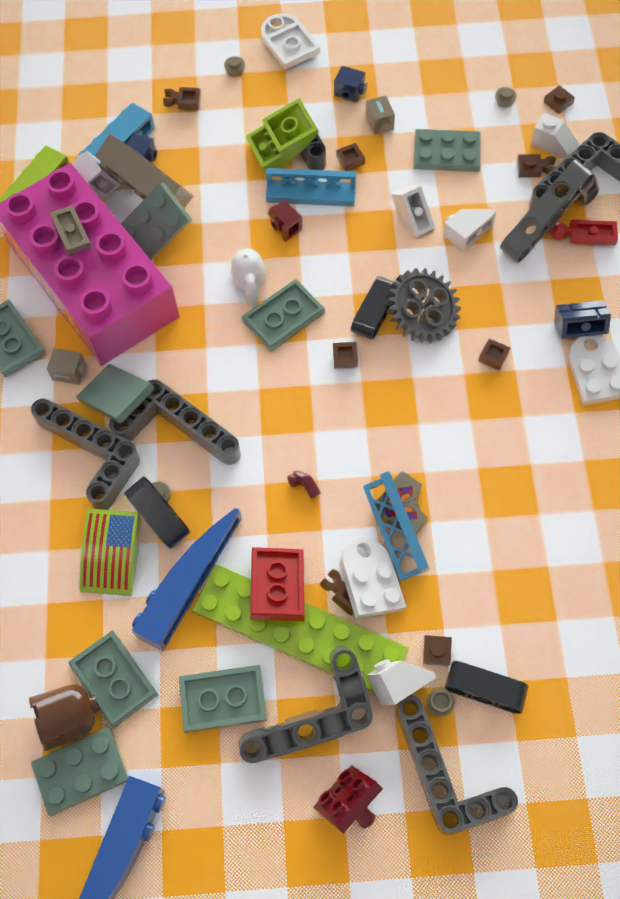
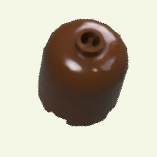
M67 685L29 697L30 708H33L36 716L34 723L44 751L83 737L94 728V713L99 711L95 695L89 697L86 689L80 685Z

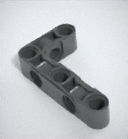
M577 160L571 162L506 236L500 245V249L517 263L521 262L576 199L588 205L599 192V186L595 174ZM560 191H568V194L565 197H557V194ZM528 227H537L535 232L531 234L526 233Z
M337 646L331 651L329 656L334 675L333 679L340 695L338 705L318 712L313 710L285 719L283 723L267 728L262 726V728L243 734L239 741V751L241 758L245 762L250 764L258 763L273 757L293 753L362 730L371 724L373 713L368 699L366 684L357 658L348 647ZM349 654L350 660L346 666L340 667L336 665L339 655ZM364 708L365 715L359 720L352 718V713L355 709ZM308 724L313 727L312 732L308 736H300L298 734L299 728L303 725ZM249 742L259 744V749L254 753L246 752L244 747Z

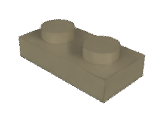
M73 205L50 213L68 256L91 248L90 241Z

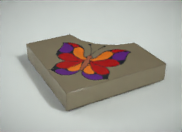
M402 470L393 481L414 532L417 534L428 519L418 504V494L422 484ZM386 490L378 498V501H384L387 494ZM388 499L387 504L392 506L390 499ZM376 504V507H377L378 512H379L381 506L378 505V504ZM388 508L384 509L381 516L392 526L397 517L395 511ZM398 522L396 528L402 530L400 523Z

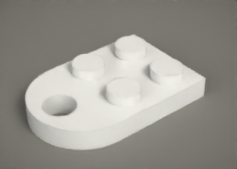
M284 13L275 14L268 17L261 25L263 43L284 70L321 53L318 43L301 22L292 15ZM280 24L281 26L273 27L272 25Z
M602 335L577 338L570 348L568 361L582 405L620 399V356L616 346ZM591 343L596 347V350H587L584 344Z
M358 538L350 542L341 553L340 569L355 619L403 611L406 608V604L387 550L380 543L369 538ZM357 547L364 548L368 556H360L357 552Z

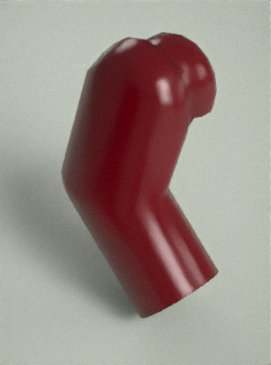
M295 470L293 474L287 476L289 485L291 487L303 486L310 499L322 494L311 475Z

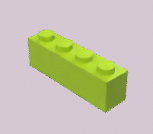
M45 145L35 155L31 163L22 170L19 177L9 185L7 191L1 196L0 203L11 195L48 176L51 172L69 164L67 155Z

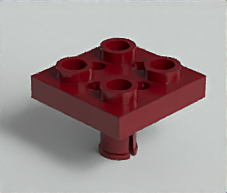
M351 765L340 773L338 780L329 790L320 795L318 802L313 808L343 834L355 820L365 829L370 827L376 818V815L368 809V806L383 788L377 781Z

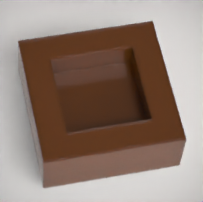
M559 85L545 95L543 102L560 114L574 103L575 97Z
M356 143L336 150V157L345 171L365 164V157Z
M489 338L479 356L478 362L500 371L511 347Z
M357 342L333 343L334 368L358 367Z
M425 635L423 664L450 666L452 637Z

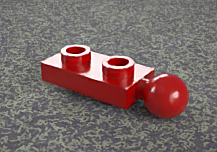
M571 219L569 227L563 222H556L550 229V235L555 240H562L566 236H570V244L616 246L618 242L617 221Z

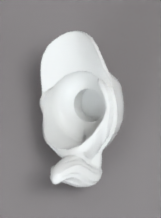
M241 249L231 259L230 273L234 283L239 288L245 290L246 300L254 308L258 303L259 297L257 288L263 283L265 278V266L258 252L253 249Z

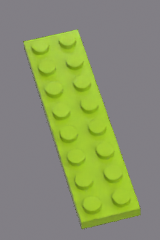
M215 564L192 610L194 614L332 675L333 672L329 661L331 651L337 646L348 647L357 658L367 690L374 694L376 693L367 675L375 670L374 666L383 660L389 659L390 662L404 661L409 647L305 603L304 622L250 620L251 579ZM349 654L339 655L336 665L340 667L346 666L350 660Z

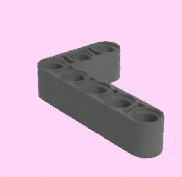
M603 132L593 133L533 188L529 208L533 207L574 160L580 162L590 171L595 166H598L620 181V143ZM560 191L557 197L562 198L568 191Z
M157 379L147 381L152 384L154 390L121 424L113 419L109 421L111 432L132 441L159 414L222 463L232 465L241 458L239 442L234 435ZM154 393H160L158 396H151ZM172 406H178L175 410H169ZM143 409V412L135 414L137 410ZM189 420H197L193 424H187ZM121 427H127L124 431H118ZM210 433L216 434V435H215L214 437H212V438H206V437H205L207 434H210ZM228 447L235 448L232 452H224V449Z
M41 398L32 403L31 413L41 428L105 460L88 485L86 496L94 509L108 510L140 463V457L135 445L131 441L48 399ZM49 411L46 415L41 416L42 413ZM64 422H69L67 425L61 426ZM90 432L87 436L81 437L83 433ZM107 442H110V443H111V444H110L109 446H107V447H104V448L101 447L104 443H107ZM132 453L130 457L122 458L124 454ZM119 473L116 478L109 479L111 474ZM98 494H105L103 498L95 500V497Z
M411 694L399 702L397 717L435 825L442 834L454 835L505 817L515 811L518 806V797L515 791L508 787H500L458 802L422 701L417 696ZM413 704L417 709V714L414 716L406 715L402 710L403 705ZM415 730L423 731L427 737L426 742H415L412 738V733ZM423 758H433L437 765L434 771L424 769L422 766ZM434 785H442L446 789V798L436 799L432 794V787ZM502 794L508 797L510 800L509 809L504 810L497 805V795ZM471 804H479L482 807L484 814L481 819H475L471 816L469 812ZM451 813L456 817L457 824L455 828L450 829L444 826L442 823L443 814Z

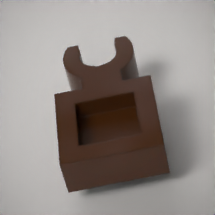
M180 87L179 92H175L170 88L164 89L165 97H170L163 98L164 106L172 107L177 104L178 109L199 110L202 94L201 88Z
M518 154V178H539L542 172L548 175L557 167L549 166L555 165L556 157L548 156L545 159H541L540 154Z
M332 569L327 575L332 578L333 583L324 578L320 586L326 591L334 592L335 595L331 600L352 616L354 612L345 582L341 580L340 573Z

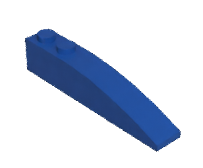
M234 508L197 539L174 564L156 591H151L146 600V608L142 613L137 614L132 623V632L137 638L161 651L165 650L242 520L239 509Z
M129 775L79 899L115 898L127 879L144 842H149L155 829V825L152 824L156 812L160 813L166 800V796H163L164 789Z

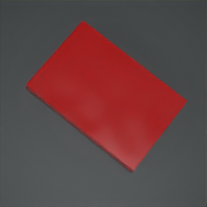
M252 547L250 620L304 622V549Z

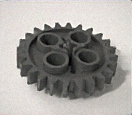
M415 268L412 272L407 270L403 275L400 274L396 281L390 285L391 289L386 294L390 298L387 299L385 304L391 307L386 313L394 315L390 322L397 321L396 330L404 329L403 337L409 333L411 334V341L419 337L420 343H423L426 339H428L429 343H432L436 339L440 341L457 326L455 322L460 319V316L456 313L461 310V307L455 304L460 298L453 297L457 290H450L448 288L451 282L444 283V275L437 278L435 270L429 275L426 268L419 272L418 268ZM412 288L416 289L419 294L415 293ZM407 309H410L413 315L408 313ZM428 317L432 318L434 323L430 322Z

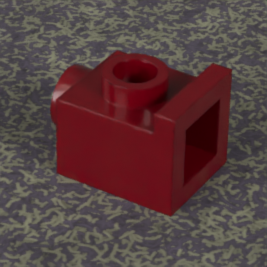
M285 200L277 205H273L269 209L270 223L277 232L280 231L285 242L303 230L302 216Z

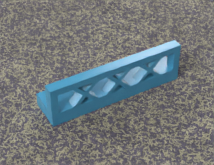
M266 168V203H280L285 200L288 204L352 207L355 205L356 172ZM272 176H273V177H281V178H283V179H282V180H272ZM295 178H304L305 180L298 181ZM321 178V179H326L327 181H326V182H320V181H318L317 179ZM340 180H351V183L340 182Z
M390 471L380 474V479L363 485V489L402 582L429 571L430 568ZM384 484L387 491L384 501L380 502L373 499L370 490ZM388 499H390L392 506L387 504ZM376 504H378V505L381 506L379 512H378V509H377V507H376ZM385 508L396 513L397 517L393 526L382 522L381 516ZM398 522L400 523L402 530L396 528ZM385 527L391 529L389 535L387 534ZM394 531L405 535L406 542L402 550L391 544L390 540ZM408 545L411 550V553L406 552ZM395 551L401 553L398 559ZM406 555L413 558L418 568L403 574L400 566L403 556Z

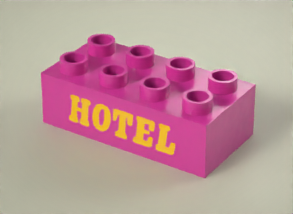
M71 163L51 172L48 176L11 195L0 203V229L6 242L100 366L105 365L180 317L170 283ZM73 205L90 241L91 248L68 256L50 213Z

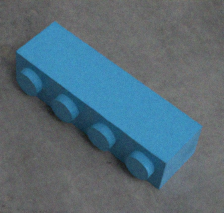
M133 102L130 103L78 156L86 150L95 156L109 134H112L126 144L133 133L148 136L155 129L152 113Z

